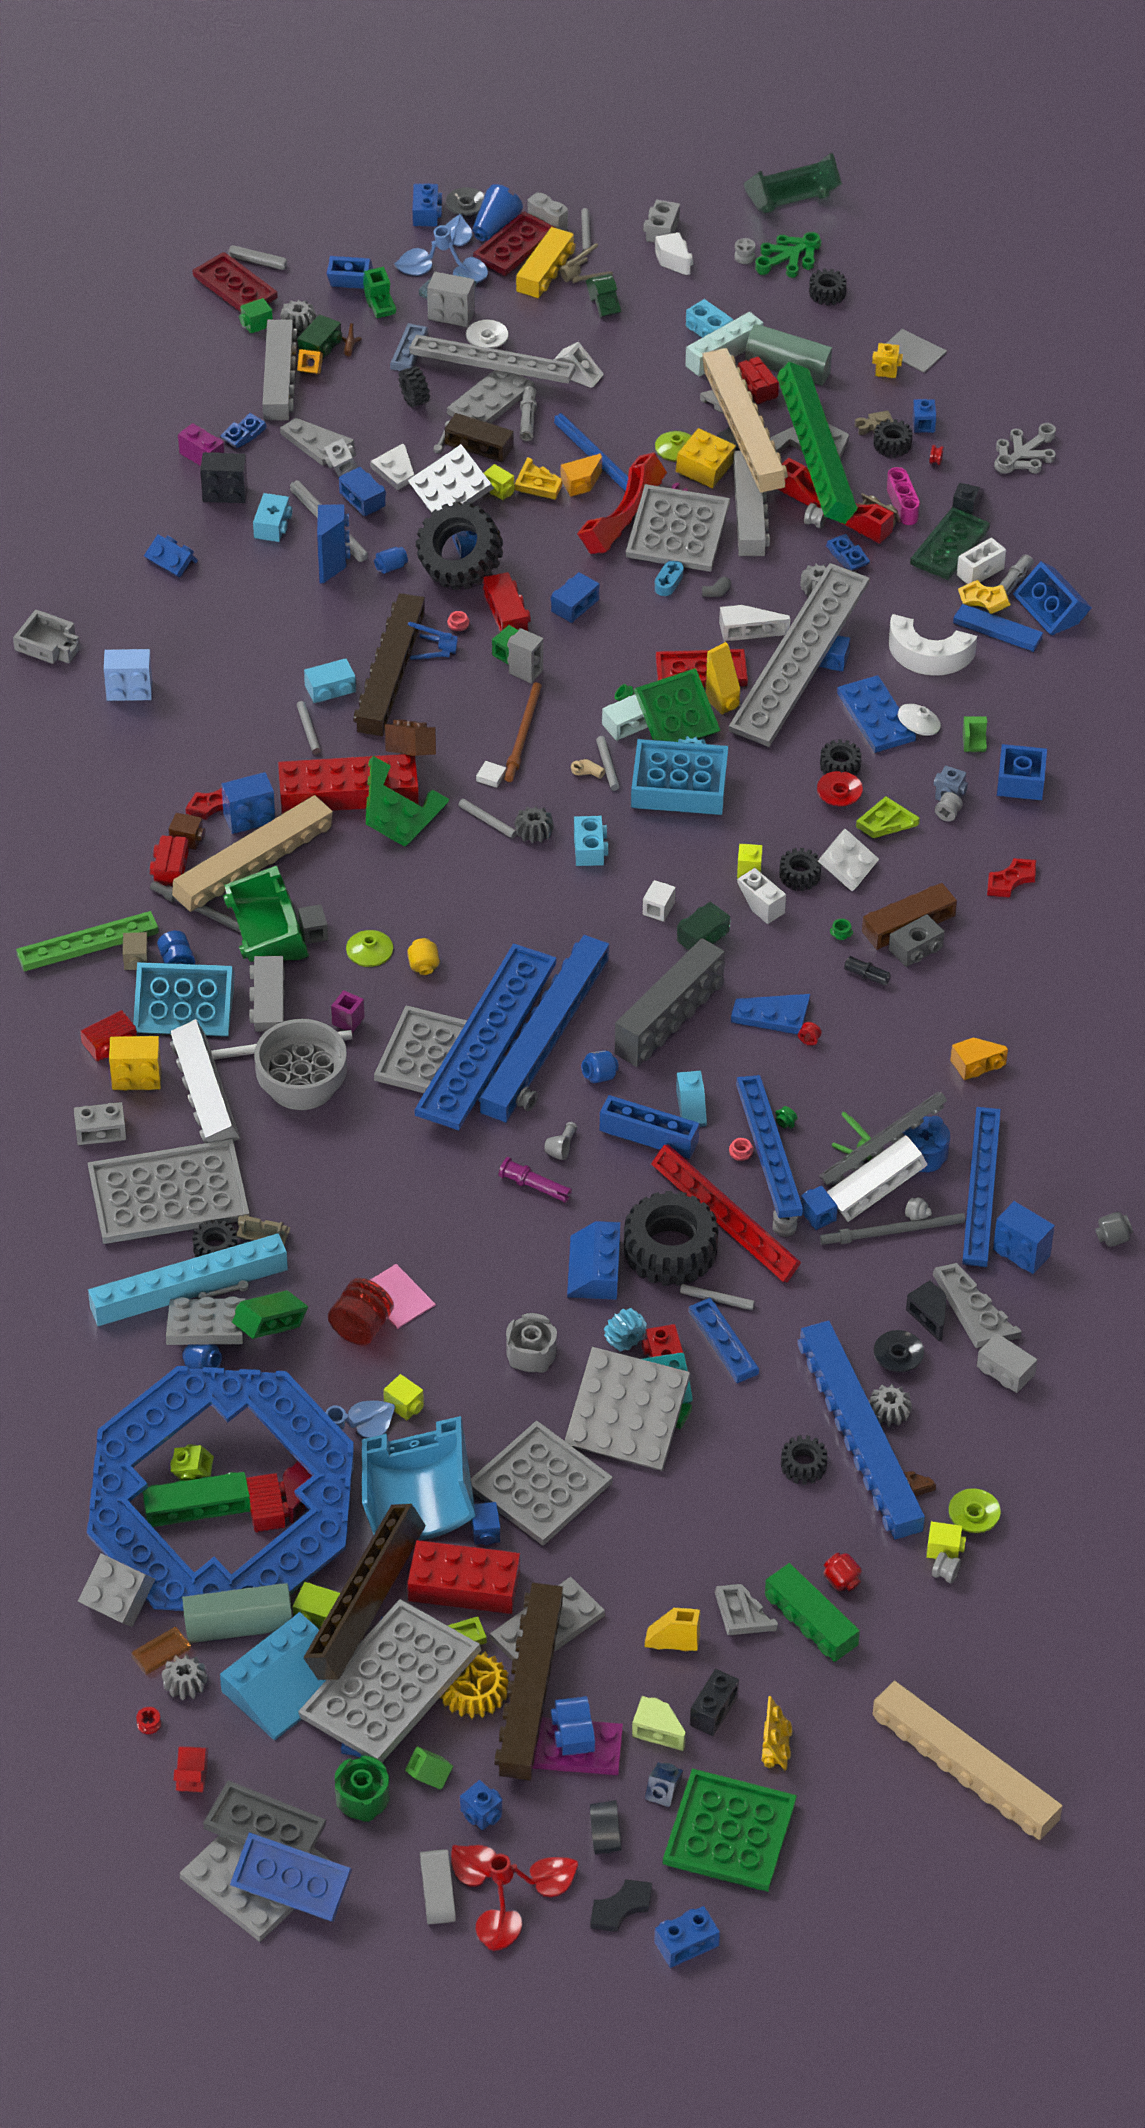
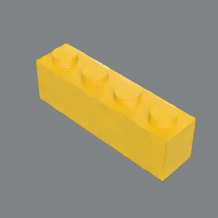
M551 227L516 275V291L539 298L544 291H547L549 283L557 277L560 267L566 264L567 258L575 251L574 234Z

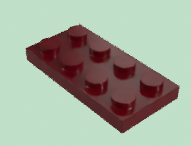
M523 211L473 253V258L481 260L485 266L506 276L534 252L551 227H556Z
M225 252L192 270L194 278L240 312L241 305L264 298L267 304L278 298V291Z

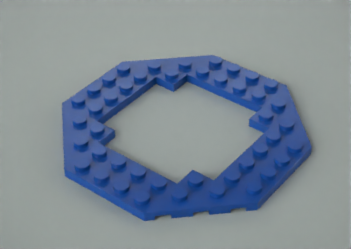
M176 1366L98 1429L87 1535L106 1556L155 1579L146 1601L156 1610L184 1611L182 1597L283 1583H288L291 1595L304 1582H307L346 1550L354 1442L287 1371L270 1373L251 1369L231 1371L224 1370V1368L203 1367V1369L188 1368V1366ZM210 1406L227 1423L248 1407L312 1475L310 1479L294 1491L295 1496L309 1511L233 1574H230L215 1556L196 1572H193L130 1503V1501L148 1488L147 1482L136 1472L134 1467Z

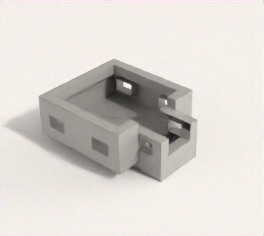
M36 609L13 637L16 651L52 664L57 659L70 663L80 650L79 637L75 635L73 622Z

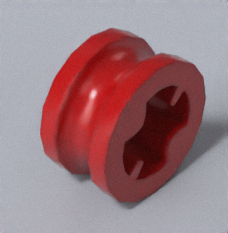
M936 445L932 446L930 464L936 462L937 465H941L944 452L943 446L937 448Z
M805 1022L798 1032L799 1040L806 1045L812 1046L817 1044L822 1035L821 1028L812 1022Z
M144 1707L139 1710L136 1720L140 1732L143 1734H154L160 1729L161 1718L159 1711L153 1707ZM148 1718L150 1720V1718H153V1722L149 1724V1721H147L146 1724L144 1719Z

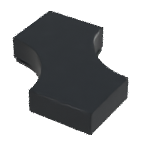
M625 1879L620 1891L612 1897L601 1900L594 1899L590 1928L617 1932L623 1920L635 1913L648 1912L652 1883Z

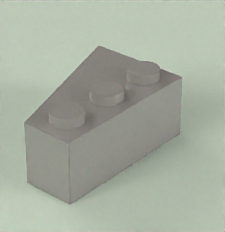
M283 956L254 957V965H250V979H254V987H250V1001H254V1009H250L249 1016L250 1023H254L255 1032H265L271 1027L284 1022L285 971Z

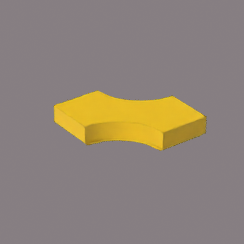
M976 580L958 589L963 604L970 607L982 606L988 609L990 614L1011 605L1003 585L986 587L979 580Z

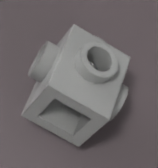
M343 438L324 447L328 455L324 457L330 469L334 467L338 477L358 468L353 459L357 455L352 445L347 446Z

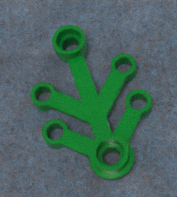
M808 232L804 234L803 238L779 235L776 238V245L770 243L761 244L760 253L763 256L756 259L755 269L759 274L766 275L773 266L790 258L789 265L786 267V275L791 278L797 277L799 253L806 250V256L802 259V267L807 270L813 269L815 262L813 258L814 250L819 249L822 243L820 236L815 232ZM772 252L780 253L772 258L767 257L770 256Z

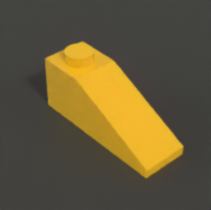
M726 642L709 650L707 653L706 695L709 703L721 715L740 706V686L729 645Z

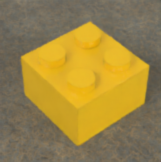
M698 428L678 452L675 472L713 489L733 464L736 445Z
M159 1036L110 1037L109 1062L112 1090L161 1089Z

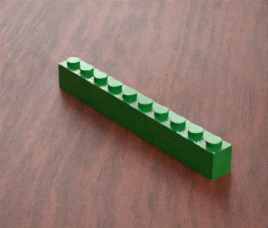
M788 361L784 368L779 371L777 378L825 517L846 524L857 510V506L809 369Z

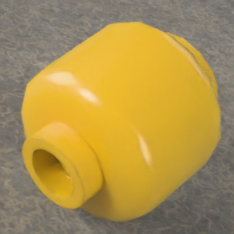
M417 939L409 946L407 953L409 965L413 971L419 972L420 975H428L439 966L438 948L430 939Z

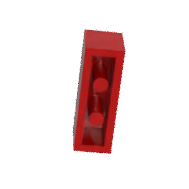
M509 572L483 577V594L499 631L501 632L508 625L517 630L521 628L528 631V623L531 622L528 609L525 610L523 597L518 595L517 583L511 579Z

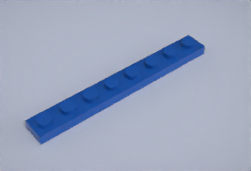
M761 1076L737 1077L736 1086L778 1218L802 1216L803 1207Z
M976 1107L962 1265L987 1267L1001 1109Z

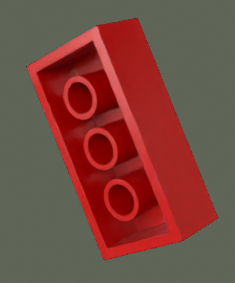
M416 1540L408 1580V1601L512 1614L520 1574V1553Z

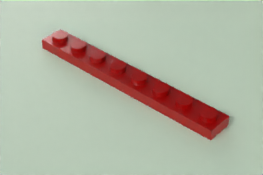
M664 1144L651 1164L678 1189L687 1193V1196L692 1197L693 1195L700 1199V1203H706L710 1207V1211L715 1214L716 1222L779 1279L783 1282H789L802 1262L671 1146Z

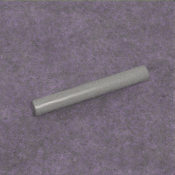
M587 208L581 210L583 252L591 247L590 215Z
M300 701L297 703V708L311 751L316 755L321 752L306 704L304 701Z
M599 736L596 742L610 788L615 791L619 789V783L605 737Z
M460 800L458 806L512 839L517 835L515 829L467 800Z
M682 1284L680 1294L705 1300L711 1297L713 1302L752 1311L755 1305L753 1300Z

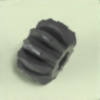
M526 806L525 811L519 810V814L515 819L517 836L522 837L523 842L530 840L533 844L534 841L538 840L542 843L543 839H549L554 829L551 813L547 812L545 807L538 809L537 806L534 808Z

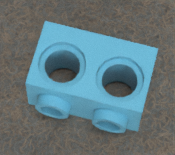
M705 299L686 310V327L702 338L733 321L731 317Z
M602 816L574 817L576 866L604 865V856H608V842H603V839H607V825H602Z

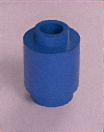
M397 546L376 553V558L374 559L376 569L383 574L402 568L404 564L408 563L405 549L403 547L398 548Z

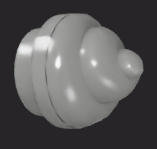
M920 1197L916 1199L911 1198L905 1210L906 1217H909L911 1221L926 1219L932 1215L927 1202Z

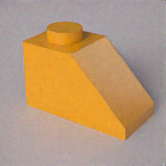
M601 454L561 464L562 484L570 497L590 492L602 473Z

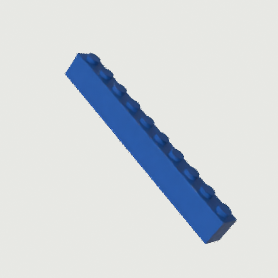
M583 935L579 943L576 942L574 944L570 957L565 958L560 973L554 975L549 990L544 991L541 1003L538 1007L535 1006L533 1008L528 1023L525 1022L523 1024L520 1036L512 1041L507 1056L504 1055L502 1057L497 1072L492 1073L488 1086L482 1090L478 1097L480 1113L503 1122L508 1121L517 1107L516 1101L523 1088L530 1086L608 962L609 943Z
M830 1321L801 1328L800 1339H798L799 1350L801 1354L805 1353L810 1373H814L816 1376L818 1390L823 1392L826 1397L827 1409L829 1412L833 1411L835 1415L836 1427L845 1436V1446L854 1455L855 1467L858 1471L861 1470L866 1490H871L875 1509L881 1511L886 1531L891 1532L894 1540L923 1532L925 1516Z

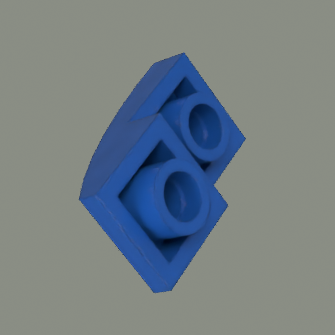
M249 413L239 424L233 422L220 435V438L238 448L256 438L267 426L263 420Z
M847 534L827 542L826 546L829 551L850 571L870 563L859 545L854 546Z

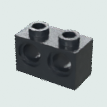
M715 1668L691 1706L690 1726L714 1736L738 1698L739 1679Z

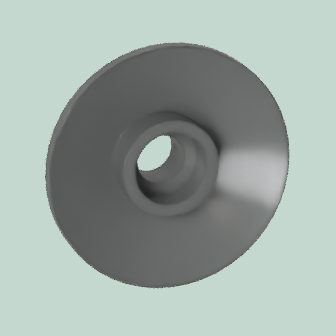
M458 188L447 195L446 205L450 211L456 214L474 215L479 212L485 194L475 188Z

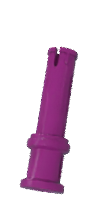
M510 1157L504 1159L499 1169V1177L512 1179L519 1186L528 1185L564 1203H567L570 1198L568 1194L572 1193L571 1188H567L532 1172L530 1166H521L513 1162Z

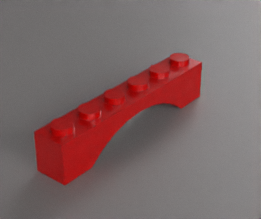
M655 452L639 456L631 465L627 488L617 509L607 517L588 520L577 533L590 554L607 552L611 548L613 541L620 537L621 531L631 523L632 517L638 511L645 484L653 486L662 484V479L666 476L667 471Z
M791 458L786 459L782 463L787 470V478H784L785 487L778 490L808 506L810 503H813L818 508H821L808 468ZM856 504L857 510L844 524L864 536L881 543L893 532L894 512L878 504Z

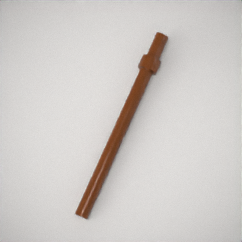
M537 682L532 686L512 754L508 757L506 763L507 771L504 779L507 782L513 781L515 772L521 764L520 756L542 687Z

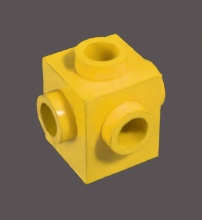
M878 344V351H873L872 364H876L875 376L896 378L898 366L902 367L903 354H899L900 345Z

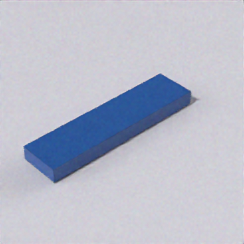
M965 604L961 605L953 617L954 624L1033 652L1043 638V632Z
M711 1297L689 1306V1314L736 1383L759 1374L758 1366Z

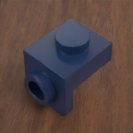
M658 1762L649 1775L645 1799L669 1807L672 1804L674 1791L682 1779L683 1770L676 1768L670 1763Z

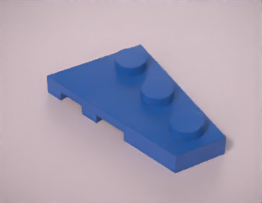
M810 994L736 999L731 1015V1023L798 1034L805 1021Z

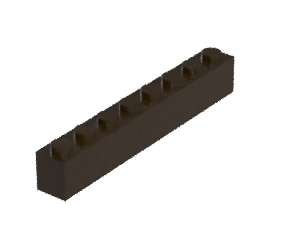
M399 593L396 602H392V615L387 617L386 632H382L380 638L381 646L376 648V661L371 663L370 678L365 680V693L360 694L359 709H355L353 722L357 723V732L377 736L384 735L385 724H388L419 629L409 626L408 622L422 624L425 615V597Z
M393 1504L390 1506L304 1655L303 1659L318 1680L340 1679L413 1550L416 1540H419L426 1525L413 1504Z
M532 1582L530 1593L525 1592L523 1608H527L526 1615L521 1614L519 1630H523L522 1637L517 1636L515 1652H519L518 1659L513 1658L511 1674L515 1675L514 1681H509L507 1697H511L510 1704L505 1703L503 1710V1719L506 1720V1726L500 1727L499 1742L502 1743L501 1749H496L494 1765L499 1766L500 1777L530 1781L532 1778L563 1605V1586Z

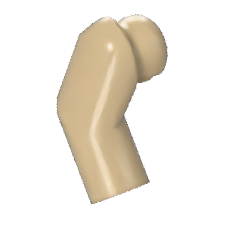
M588 759L574 761L571 764L572 773L578 776L592 774L601 779L606 771L603 767Z

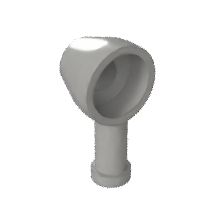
M568 1122L562 1135L547 1138L545 1153L556 1159L566 1160L569 1154L570 1140L578 1129L577 1125L574 1122Z

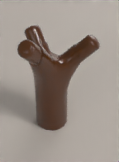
M353 323L349 325L347 338L342 337V340L345 342V356H351L354 344L362 340L361 337H354Z

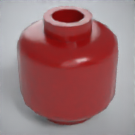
M837 1552L823 1565L825 1567L823 1576L836 1591L847 1589L850 1592L861 1583L858 1578L862 1573V1568L848 1553L840 1554Z

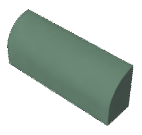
M759 324L753 325L746 345L745 361L759 357L768 369L777 372L790 361L809 369L814 383L824 384L831 373L832 347Z
M288 1583L182 1597L189 1643L272 1633L293 1618Z

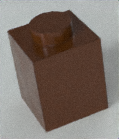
M176 812L168 828L169 836H173V838L176 836L186 837L189 849L196 850L199 842H202L205 838L206 829L203 828L202 818Z

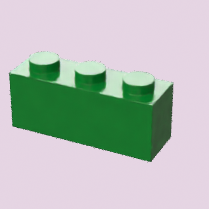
M286 1290L241 1301L235 1309L232 1323L252 1339L299 1328L309 1306Z

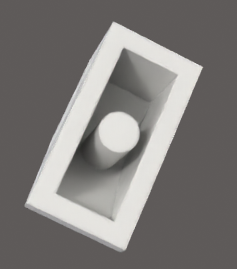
M579 342L564 348L554 359L575 364V372L571 380L590 388L604 375Z

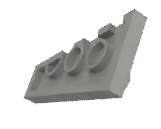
M957 1263L934 1268V1278L945 1292L948 1302L975 1348L983 1347L996 1333L1009 1341L1020 1338L1022 1331L1017 1326L1013 1327L1007 1321L1008 1316L1002 1310L998 1311L991 1304L992 1300L989 1296L982 1294L976 1288L977 1284Z

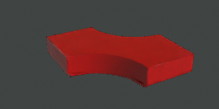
M222 788L211 793L196 792L186 807V814L207 820L212 814L223 811Z
M1013 858L1011 865L999 872H990L987 895L1010 897L1012 891L1017 886L1024 883H1035L1036 860Z

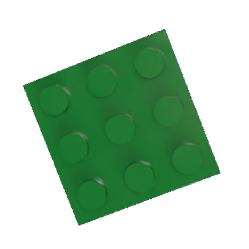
M696 668L634 689L653 740L678 742L679 739L685 740L687 736L690 739H694L696 736L698 739L720 731Z

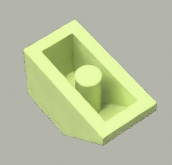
M642 1696L632 1722V1737L683 1751L685 1748L686 1732L669 1704L657 1698Z

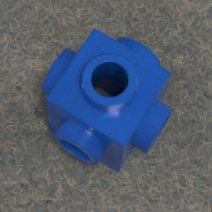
M479 1780L460 1795V1811L464 1813L466 1820L470 1824H476L483 1831L489 1825H494L500 1820L502 1816V1797L495 1789H489Z

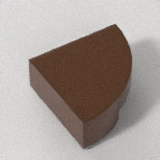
M913 1471L903 1472L915 1497L936 1490V1484L930 1477L926 1478L915 1474L916 1472Z

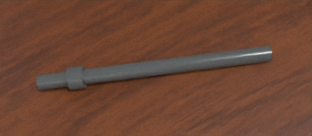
M156 881L151 883V890L163 895L170 902L174 903L176 901L180 903L172 895V886L166 887ZM204 905L194 910L240 932L236 920Z
M960 1213L857 1230H850L849 1228L840 1229L837 1233L820 1235L821 1245L837 1242L847 1244L851 1243V1240L965 1223V1215Z

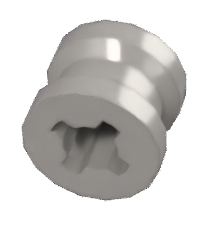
M748 238L737 240L735 243V260L740 264L752 263L755 259V242Z
M810 503L805 513L804 523L808 525L815 524L816 527L822 529L827 517L824 516L822 508H818L816 504Z
M944 793L940 802L935 806V813L944 821H953L957 816V812L961 810L963 802L954 793Z
M775 1210L773 1212V1231L781 1237L793 1235L797 1230V1216L778 1218Z
M940 1552L934 1563L931 1575L936 1578L943 1577L946 1582L952 1584L959 1571L961 1559H952L946 1553Z

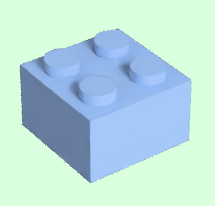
M150 649L105 650L104 678L107 701L152 700Z

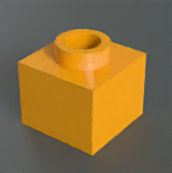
M299 349L297 371L320 374L323 353ZM310 359L315 361L313 366L308 365Z

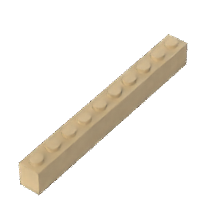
M727 348L702 353L704 372L759 492L784 488V478H787L786 467L782 465L779 452L776 453L774 441H770L768 428H764L762 416H758L756 403L753 404L751 392H747L746 381L741 379V371L739 367L736 368L734 356H730Z

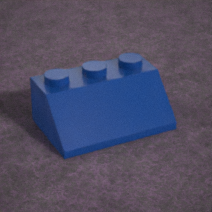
M318 505L319 583H325L345 569L346 559H350V546H346V543H350V530H345V527H349V513L345 514L344 505Z
M1042 561L1039 562L1013 593L1050 635L1078 625L1092 608L1054 567Z
M595 1221L571 1235L567 1298L617 1300L620 1222Z

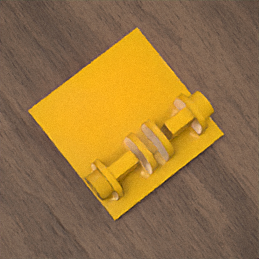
M768 1696L767 1720L764 1723L762 1762L767 1768H773L775 1764H780L783 1770L786 1771L787 1759H790L791 1756L789 1736H792V1725L783 1715L781 1707L777 1706L771 1696Z

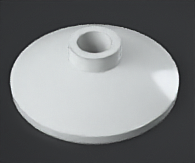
M480 320L469 326L466 337L471 345L494 349L502 346L507 341L508 330L498 321Z
M905 704L898 711V718L901 723L917 734L930 736L936 734L940 729L941 724L938 717L924 706Z

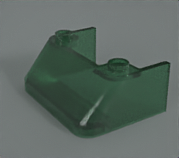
M829 153L818 163L767 176H763L762 171H759L743 184L746 193L758 211L763 210V213L774 211V207L816 196L819 199L831 196L830 192L842 185L834 154Z

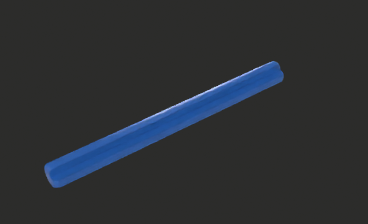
M564 414L556 415L554 423L589 457L601 454L602 469L626 491L628 476Z

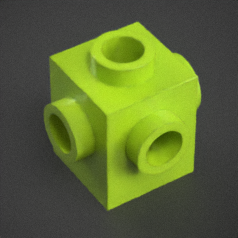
M188 1444L185 1447L174 1448L173 1458L170 1463L171 1472L180 1481L201 1479L206 1476L210 1477L214 1456L202 1445Z

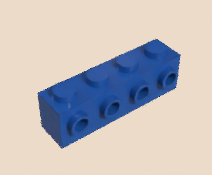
M608 1095L600 1111L599 1131L660 1150L664 1144L669 1145L682 1157L689 1159L699 1142L700 1123L611 1095Z

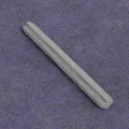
M299 480L292 482L290 490L318 518V505L322 504ZM350 534V543H346V546H350V553L359 562L367 560L368 552Z

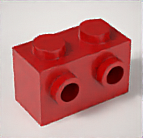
M675 1324L645 1329V1339L641 1340L644 1355L648 1354L650 1358L683 1353Z

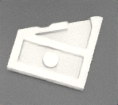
M404 444L370 461L371 468L396 490L410 484L408 480L414 477Z

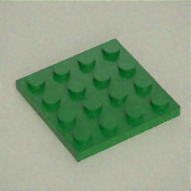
M692 1768L663 1856V1865L769 1892L796 1804L797 1795Z

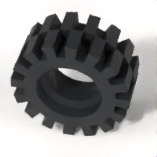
M827 268L823 269V272L817 270V273H813L812 277L810 276V298H813L814 302L819 301L818 304L821 305L824 302L826 306H829V303L836 305V301L838 303L842 302L846 295L847 279L844 274L840 275L838 270L834 272V269L827 271Z
M413 366L399 371V387L402 389L401 393L404 395V400L407 401V404L410 407H415L429 402L430 390L427 387L428 382L425 381L426 377L423 375L420 367Z
M887 419L886 423L881 421L880 425L877 424L874 430L873 445L875 450H879L881 455L885 453L886 457H889V454H891L892 458H896V454L899 457L903 456V453L907 454L912 446V428H909L910 425L908 423L904 425L902 420L900 423L897 422V419H894V422H891L890 419Z
M838 739V743H835L834 740L830 744L826 743L825 747L821 749L820 770L823 771L824 775L840 771L857 776L861 768L862 755L860 748H856L855 743L849 745L850 741L848 740L842 743V739ZM842 758V759H845V760H847V761H846V762H837V761H835L834 759Z
M794 848L792 853L788 850L786 855L783 854L780 860L779 878H781V882L783 884L786 883L787 888L793 886L792 890H797V887H800V891H804L805 887L809 890L812 889V885L816 886L821 878L822 865L818 862V854H812L810 849L804 852V848H800V851ZM803 867L808 870L800 872L794 870L793 868Z
M215 1219V1223H211L210 1220L206 1221V1226L203 1223L199 1224V1229L196 1228L192 1236L195 1257L238 1245L236 1230H233L231 1224L227 1226V1222L224 1220L222 1224H219V1219ZM214 1239L224 1241L222 1245L215 1247L206 1244Z
M802 1435L797 1436V1441L792 1437L789 1439V1443L786 1442L784 1444V1449L782 1448V1473L786 1474L788 1480L793 1477V1482L798 1484L799 1480H802V1485H807V1480H810L811 1484L815 1483V1479L820 1480L822 1474L825 1475L827 1448L824 1449L825 1445L822 1442L818 1444L819 1439L817 1438L811 1441V1436L806 1435V1439H802ZM805 1455L814 1459V1462L800 1464L794 1459L797 1456Z

